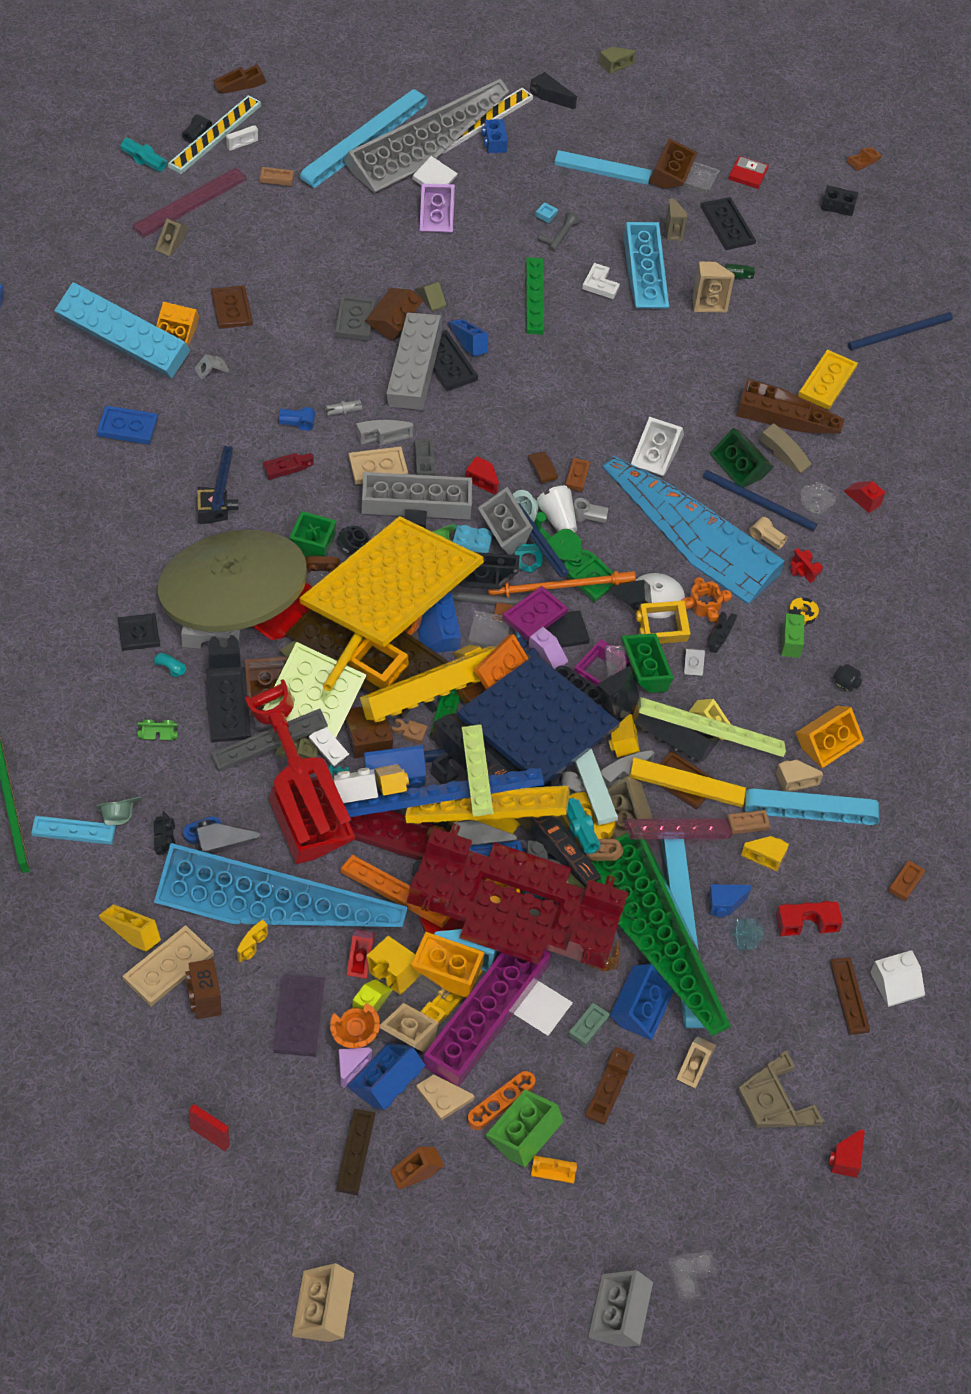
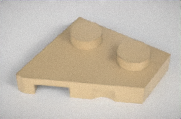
M432 1075L416 1085L417 1091L440 1121L469 1104L475 1098L472 1093L436 1075Z

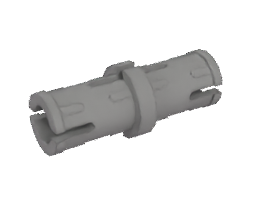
M361 400L341 401L339 404L325 405L327 416L342 413L346 415L348 412L362 411Z

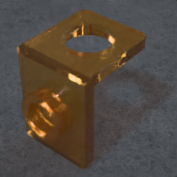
M620 940L616 941L614 957H608L604 969L590 965V968H598L602 971L617 970L620 958Z

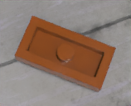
M573 458L565 485L568 489L583 492L590 468V461Z
M908 860L888 892L906 902L926 870Z

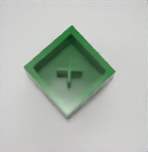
M301 511L289 540L294 542L306 557L327 556L336 536V520Z

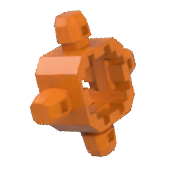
M698 577L694 579V586L691 589L690 597H685L681 601L684 600L686 609L692 608L695 615L700 617L707 616L709 621L716 622L722 603L731 600L732 594L729 590L720 591L718 584L705 582L703 578ZM705 594L714 598L708 604L701 602V600L698 601L699 597H703Z

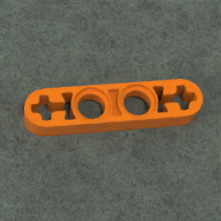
M528 1071L519 1073L469 1112L468 1125L474 1130H481L504 1113L525 1089L530 1092L534 1089L535 1076ZM522 1079H524L525 1081L529 1079V1085L525 1083L520 1087L519 1090L518 1087L522 1084ZM511 1090L516 1096L508 1099L504 1096V1092ZM494 1102L500 1108L497 1111H491L488 1108V1104ZM484 1110L486 1114L482 1116L481 1122H479L478 1120L474 1122V1116H476L477 1118L480 1117L483 1114Z

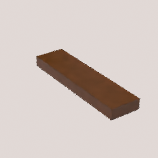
M851 957L831 959L830 965L849 1035L869 1033L870 1027Z

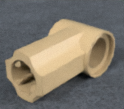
M761 517L749 529L752 537L757 540L763 539L776 549L783 547L788 538L775 529L772 522L766 517Z

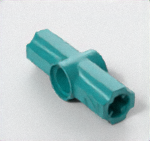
M126 137L120 145L121 150L131 155L139 165L146 164L160 172L167 165V160L154 153L153 148L148 144L142 146Z
M570 798L566 814L569 820L570 831L574 837H577L584 853L593 854L600 849L601 844L594 831L592 818L590 815H586L579 799Z

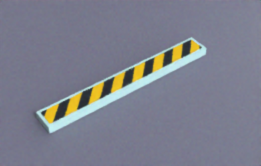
M248 95L168 163V167L180 174L185 172L226 135L260 108L261 102Z

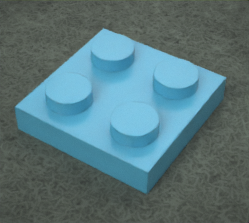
M457 525L453 542L473 552L489 553L493 532L485 528L477 529L467 525Z

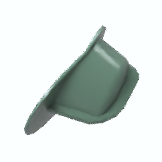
M143 797L96 805L95 808L101 810L105 825H122L131 818L133 804L143 800Z

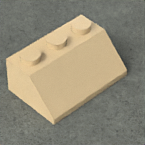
M699 262L692 295L694 312H727L735 277L734 274L717 262Z
M336 1263L303 1271L292 1336L326 1342L344 1339L354 1278L353 1272Z

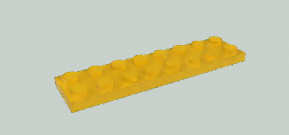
M569 786L521 788L491 794L494 814L473 817L471 797L408 807L405 818L406 823L419 824L422 822L439 823L442 821L458 822L461 820H497L512 817L561 816L567 814L570 791Z

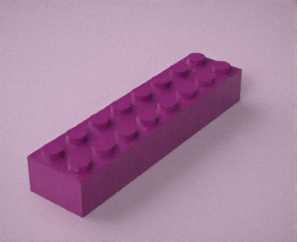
M544 949L540 964L538 965L501 952L425 1052L423 1058L425 1068L459 1087L549 967L551 953Z

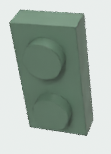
M592 1003L570 1030L568 1036L586 1048L607 1022L610 1014Z

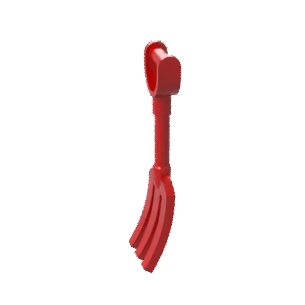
M282 679L280 680L281 684L251 698L246 696L245 699L258 722L272 725L286 754L288 766L278 774L273 783L300 844L310 841L311 838L290 786L293 783L296 784L321 835L331 831V828L310 776L314 773L340 824L344 825L352 820L324 758L313 757L303 759L299 756L286 720L292 712L294 701L285 680ZM284 696L279 705L273 709L266 711L256 709Z

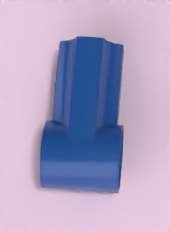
M304 407L300 411L280 409L279 424L298 426L299 429L306 431L313 429L315 411L312 408Z

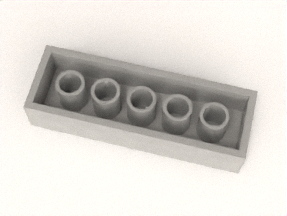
M407 313L386 393L389 407L423 410L443 331L441 315Z
M364 472L362 514L405 516V509L427 511V517L470 520L472 478Z

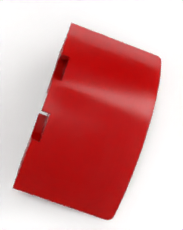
M306 582L301 594L288 608L273 618L253 627L271 640L286 637V632L310 609L300 604L299 598L313 586Z

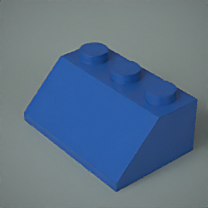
M447 593L423 614L418 628L420 642L436 653L460 649L461 635L452 593Z
M423 745L364 753L363 768L372 770L398 764L408 775L409 785H406V788L425 786L426 769Z
M652 964L635 965L627 977L610 1016L621 1028L652 1040L674 990Z
M388 1042L347 1087L371 1107L384 1110L392 1104L398 1094L406 1089L411 1080L420 1074L425 1064L413 1046Z

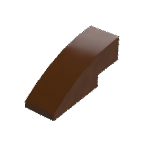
M258 64L246 70L239 67L213 80L219 93L236 92L266 83Z

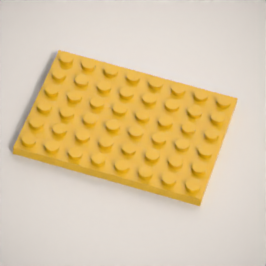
M399 516L299 598L300 604L385 647L484 562L483 556Z

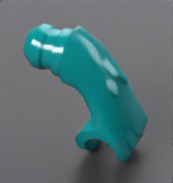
M159 653L154 658V663L166 666L173 677L181 676L186 671L185 664L168 654Z

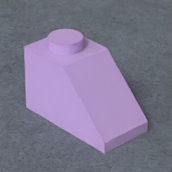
M544 627L530 636L528 650L532 648L537 650L539 657L553 669L568 663L557 638Z

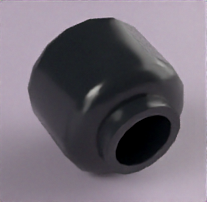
M849 664L840 665L833 676L835 684L847 692H851L854 688L858 689L863 681L860 679L861 672Z

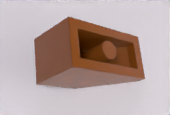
M419 1146L392 1168L390 1172L398 1189H403L432 1177L444 1167V1164L436 1147Z

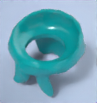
M535 543L521 544L515 550V555H520V570L531 573L542 565L543 555ZM524 554H533L536 558L535 564H532V566L523 564L521 557Z

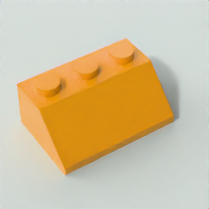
M846 706L834 707L795 732L801 748L820 768L830 764L864 741L852 707Z

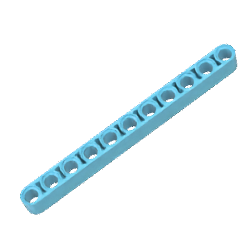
M415 89L411 90L304 168L300 174V179L311 187L316 188L346 165L344 160L349 151L393 131L424 108L428 102V97Z
M683 832L662 833L661 844L666 881L698 949ZM681 999L684 1028H705Z

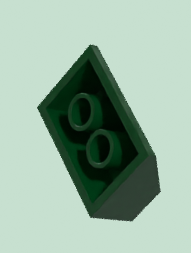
M732 428L710 452V455L732 480L743 488L762 480L774 467L742 431Z

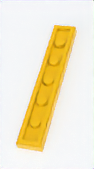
M635 757L632 760L629 775L631 778L738 807L744 805L746 787Z

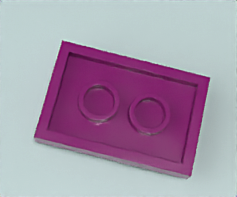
M541 586L503 613L502 619L529 641L530 636L542 627L546 629L568 612V607Z

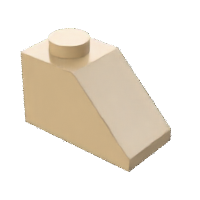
M794 760L778 764L776 776L782 790L790 792L820 785L823 773L803 762Z
M697 1036L692 1042L677 1080L696 1089L716 1045Z

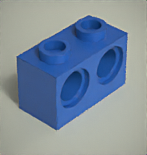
M504 119L485 120V124L482 126V136H485L484 147H487L488 153H506L508 138Z

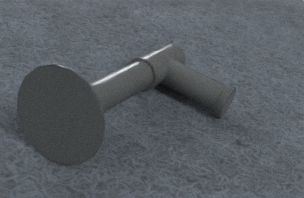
M572 212L565 214L566 223L554 239L540 234L538 241L549 244V250L554 252L570 227L580 224V219L576 214Z

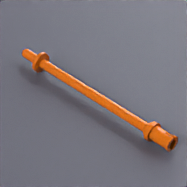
M614 571L610 576L509 586L507 582L505 587H501L499 590L489 589L488 593L489 595L506 594V597H510V593L535 591L541 586L548 590L605 583L619 585L634 582L636 578L635 571L621 573Z

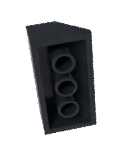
M639 713L634 723L639 726L638 729L642 732L652 733L655 735L656 740L662 743L666 741L672 745L671 748L680 753L682 751L688 754L687 757L695 762L705 760L720 740L719 737Z

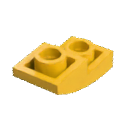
M263 919L251 928L241 941L237 949V960L239 962L251 959L257 952L256 942L260 943L267 937L268 924Z

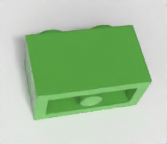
M786 613L782 626L781 656L800 658L804 646V615Z

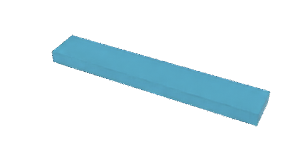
M559 150L554 163L557 166L646 185L649 183L652 172L649 169Z

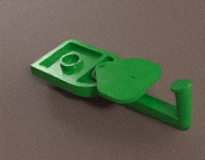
M543 512L537 513L534 524L560 560L564 561V565L569 571L567 577L570 580L610 576L614 573L592 552L581 549V539L572 530L562 529L551 536L541 527L542 522L546 520V514ZM605 583L577 587L595 603L610 591L609 587L615 586V584Z

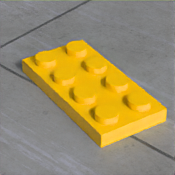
M827 350L799 391L798 396L830 410L856 370L858 363Z

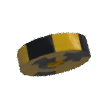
M802 597L793 600L790 604L789 614L804 615V625L813 623L818 617L819 608L813 600Z

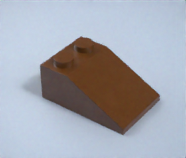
M363 707L350 709L344 722L354 759L364 757L366 752L393 749V737L387 719L374 722V720L366 719Z

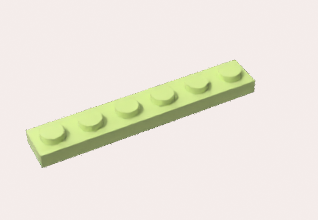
M482 725L462 727L473 817L494 814Z

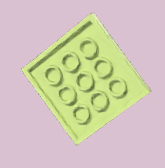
M296 642L275 686L281 684L280 680L284 679L293 697L294 706L292 712L286 718L287 722L321 708L328 724L326 728L336 738L366 678V674L346 665L332 690L326 691L323 688V684L337 661ZM284 696L265 704L263 710L273 709L279 705Z

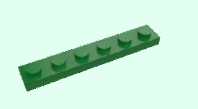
M526 258L527 334H544L543 258Z

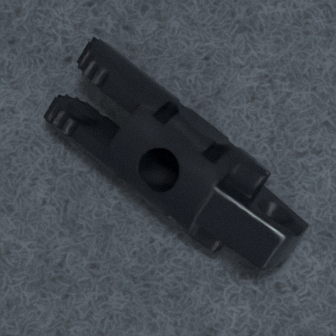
M721 612L708 638L710 652L717 653L721 645L725 643L737 619L736 614L731 613L726 621L725 612Z

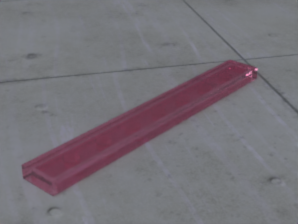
M235 167L132 224L133 230L144 238L164 227L167 218L176 220L246 181V175Z

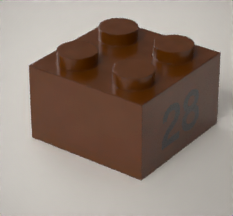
M214 959L188 963L189 971H185L191 1013L195 1012L196 1019L222 1015L221 995Z

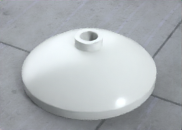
M649 573L635 580L644 579L650 584L652 603L681 601V599L685 598L681 585L668 575ZM675 612L647 613V616L667 618L673 616Z

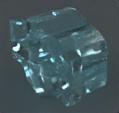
M754 918L736 919L737 931L731 934L732 936H737V949H755L764 937L762 926Z

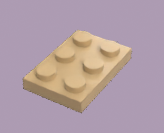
M401 447L352 452L348 456L355 485L363 484L364 472L408 474Z

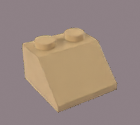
M403 1003L380 1024V1028L424 1052L434 1042L439 1022Z

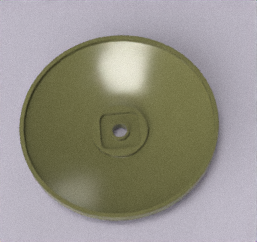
M261 530L224 532L204 538L179 552L166 565L159 578L158 596L165 613L175 622L188 628L210 632L244 629L273 618L288 608L298 598L306 584L307 564L300 548L294 542L279 534Z

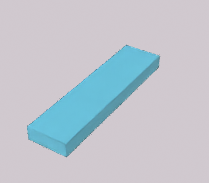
M35 816L31 834L37 837L112 845L116 825L107 826L104 823Z

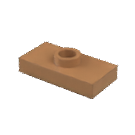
M262 167L259 179L261 183L292 186L294 171Z
M766 810L727 815L731 835L770 830L771 827Z

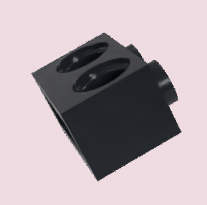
M827 185L821 209L853 216L859 192Z

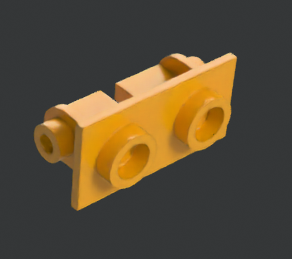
M534 1156L531 1176L574 1184L577 1163Z

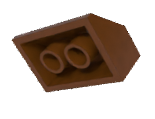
M669 138L660 154L649 182L663 189L684 185L698 152Z
M390 288L366 318L365 322L387 339L393 341L404 327L407 313H415L424 300L411 289Z

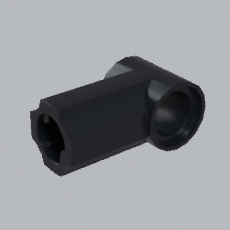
M196 114L192 118L191 124L182 132V137L188 143L194 142L212 126V121Z

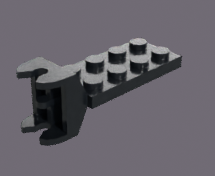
M230 635L227 640V646L221 647L220 641L216 636H213L208 645L209 669L206 670L212 742L245 740L251 737L249 708L245 699L247 696L245 667H241L239 642L235 636Z

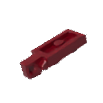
M294 453L263 463V468L268 479L271 480L302 471L314 465V458L311 453L305 455Z

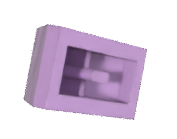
M339 1049L338 1059L341 1087L345 1088L371 1061L372 1049Z

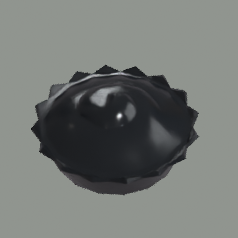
M347 526L338 532L339 545L342 546V550L346 551L347 554L353 555L370 541L368 533L359 526Z

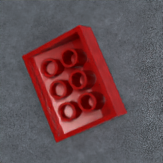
M317 776L311 779L331 831L320 834L296 784L293 783L290 786L311 838L310 841L300 844L275 786L271 787L269 802L295 864L315 860L355 840V835L349 822L344 825L340 824Z

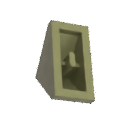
M439 282L428 283L415 288V291L424 300V303L431 312L446 307Z

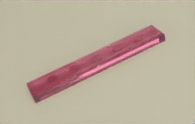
M626 819L624 822L630 839H730L733 835L726 819Z

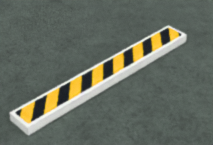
M521 88L502 99L442 154L482 131L485 120L502 119L533 100V95L524 88Z

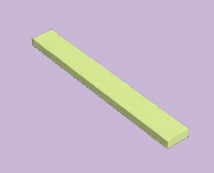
M640 697L638 710L641 714L784 757L786 753L785 743L782 740Z

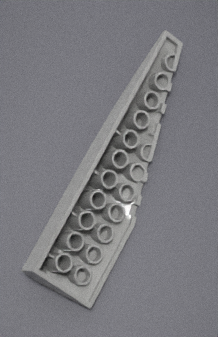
M498 79L349 151L344 162L356 178L376 193L416 173L431 156L435 159L440 156L508 94L509 90L503 81Z

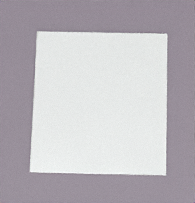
M538 981L514 1012V1015L544 1034L549 1035L573 1002Z

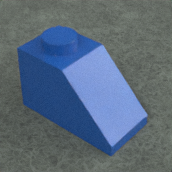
M711 884L708 893L710 915H716L717 917L731 915L748 899L751 885Z

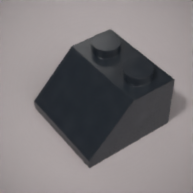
M628 666L597 684L605 711L619 722L628 715L634 714L639 699L631 667Z

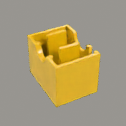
M389 936L367 954L370 974L378 980L386 978L387 986L392 985L391 989L399 995L421 976V973L411 967L416 954Z

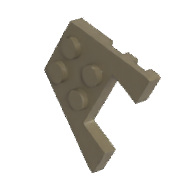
M787 1051L781 1053L776 1060L771 1061L766 1068L756 1073L738 1089V1093L756 1128L820 1126L823 1124V1119L815 1105L794 1111L777 1076L793 1071L795 1068Z

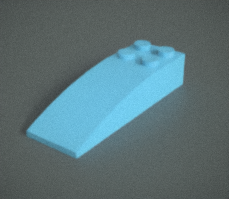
M626 222L623 238L628 277L635 308L669 309L659 222Z

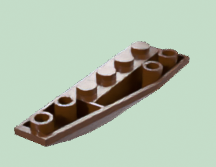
M747 379L737 412V417L769 425L774 423L780 428L809 433L841 434L845 420L780 387Z

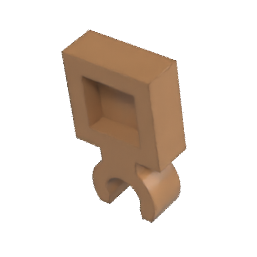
M395 719V725L400 726L399 728L393 726L391 728L393 734H403V739L420 745L428 730L426 725L411 720L408 724H405L401 719Z

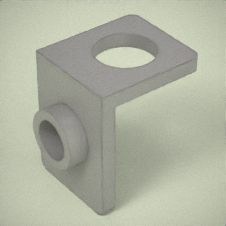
M205 354L195 367L197 374L202 380L212 368L224 372L229 371L223 359ZM205 363L206 370L202 373L201 367Z
M684 648L686 652L684 674L702 676L705 650Z

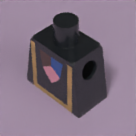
M197 487L198 523L207 524L228 520V510H239L238 499L227 500V490H225L221 510L213 511L211 503L215 488Z

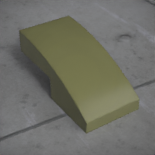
M302 737L299 741H294L299 756L303 759L317 756L318 749L309 739ZM282 746L276 748L275 755L287 758Z

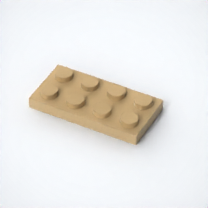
M185 925L122 976L123 981L151 1007L186 979L185 971H189L188 963L208 960L214 956V951Z

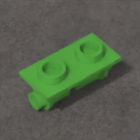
M143 720V723L138 722L139 728H142V730H138V738H142V740H156V733H160L159 740L174 741V739H178V731H174V729H178V724L174 723V721L163 720L162 723H154V720Z

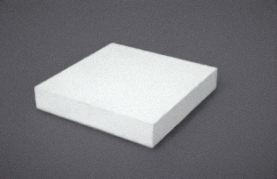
M431 156L413 175L412 179L420 185L422 183L451 184L458 173Z

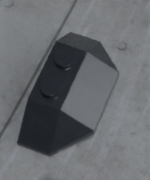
M475 552L483 556L484 562L459 584L461 587L499 590L519 572L520 555Z

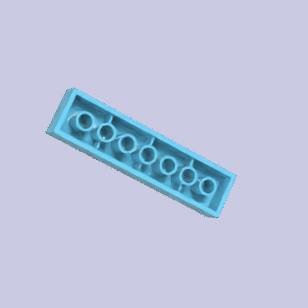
M74 282L54 310L61 319L170 378L174 377L190 352V348L184 341Z

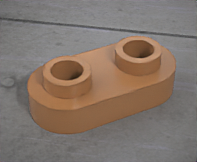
M598 839L601 844L600 849L593 854L586 853L592 861H613L621 857L623 847L616 839Z

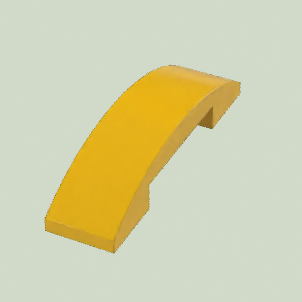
M480 970L477 980L481 976L483 970ZM443 989L420 1012L439 1022V1026L465 997Z

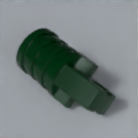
M726 263L724 267L734 274V279L738 280L753 279L755 274V268L750 266Z

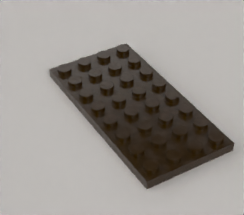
M309 609L286 632V637L292 642H298L338 661L355 632ZM405 631L401 632L390 642L391 645L408 654L409 661L407 668L393 684L449 662ZM372 646L360 662L383 674L395 659ZM365 679L360 689L370 694L381 688ZM402 709V713L398 714V716L403 718L411 709Z

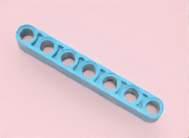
M748 789L745 792L746 812L766 810L768 816L876 825L879 823V803L872 799L765 789Z

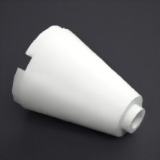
M565 485L549 489L550 493L546 495L544 492L540 494L536 500L538 506L546 514V517L556 531L570 529L575 533L577 525L570 488L568 489Z

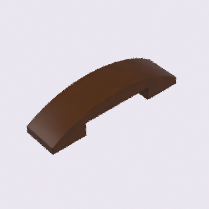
M615 1046L605 1073L587 1109L586 1118L605 1125L624 1084L635 1054Z

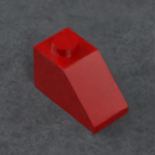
M476 456L466 469L465 477L472 478V485L491 494H498L499 481L493 464Z
M873 481L856 482L844 490L849 497L868 513L882 505L885 491Z
M355 930L352 936L346 975L367 979L369 972L367 954L374 948L376 933Z
M860 1129L838 1143L834 1152H830L828 1164L832 1165L831 1173L857 1178L861 1169L865 1130Z

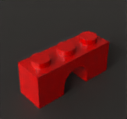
M838 901L805 902L795 905L783 904L778 907L776 913L780 936L800 935L803 928L802 921L805 920L813 921L818 926L820 934L839 932L843 924Z

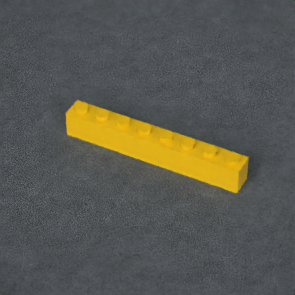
M488 646L360 697L366 719L380 722L385 720L387 715H398L402 713V709H412L419 706L418 703L422 701H433L437 695L444 696L450 694V690L454 688L462 689L469 682H480L473 669L496 647Z

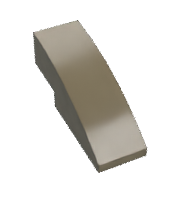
M773 423L762 433L760 442L774 451L773 456L791 469L801 474L811 466V462L801 448L777 425Z

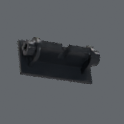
M165 811L162 812L163 817L158 816L154 820V835H161L154 838V850L158 855H163L165 851H169L171 843L176 844L173 836L175 822Z

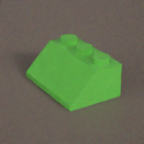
M525 1089L489 1130L486 1137L509 1160L526 1167L564 1120L557 1104Z

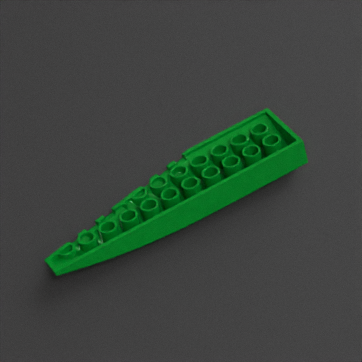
M639 827L616 838L623 847V854L620 858L613 861L591 860L601 876V879L597 882L605 884L607 876L611 875L610 882L612 876L615 877L613 887L628 892L619 919V926L712 1036L730 1028V1022L647 838Z

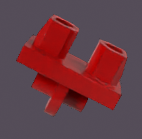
M799 548L795 549V555L790 563L792 566L790 573L793 576L798 574L800 577L804 576L809 583L814 582L816 576L822 572L823 566L819 562L813 564L810 562L813 556L809 550L801 551Z

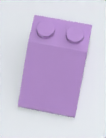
M422 183L420 232L453 233L455 185Z

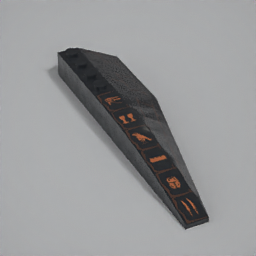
M457 713L448 714L434 721L431 738L467 772L462 727H467V725L456 717ZM484 740L488 776L521 771ZM562 815L514 818L560 864L570 867V873L585 888L589 879L596 882L601 879L599 872L587 854L584 853L577 838L572 835L570 827Z

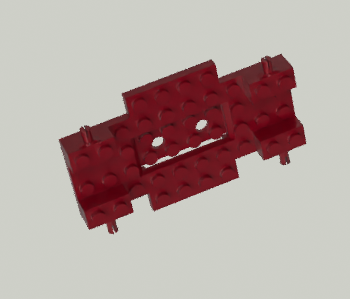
M453 824L450 832L433 828L421 865L410 886L406 903L421 907L423 911L424 909L425 911L430 910L465 922L460 935L461 939L538 965L540 964L544 949L578 960L582 964L585 963L584 965L590 964L602 969L605 968L628 892L613 887L614 876H612L611 882V875L607 876L605 884L589 879L587 887L584 889L567 883L571 871L570 867L495 842L488 857L470 851L472 840L458 836L460 830L458 824L457 827L456 824ZM493 881H496V882H499V883H502V884H505V885H508V886H511V887H505V888H504V887H501V886L496 885L495 882H493ZM512 887L517 888V889H520V890H523V891H526V892H529V893L522 894V893L516 892ZM532 894H535V895H538V896H541V897H544V898H547V899H550V900H544V901H543V900H540V899L535 898ZM497 896L501 899V902L494 903L490 897ZM536 909L540 912V915L533 916L529 911Z

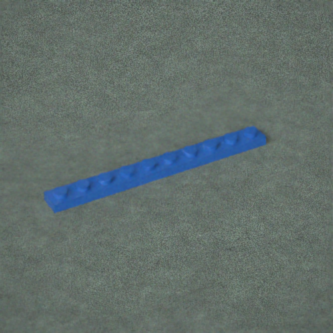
M530 768L520 772L511 771L502 775H489L491 794L544 785L541 768ZM469 780L451 781L441 785L433 784L423 788H410L404 792L384 796L381 794L377 798L347 802L344 805L349 816L354 817L471 797Z

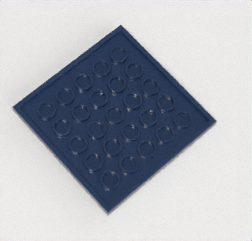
M536 654L466 704L456 714V717L467 726L482 725L483 739L521 771H526L530 768H541L544 785L619 728L620 725L617 719Z

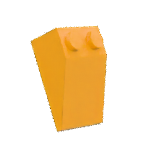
M425 932L411 967L445 990L467 998L472 992L483 966L485 952Z

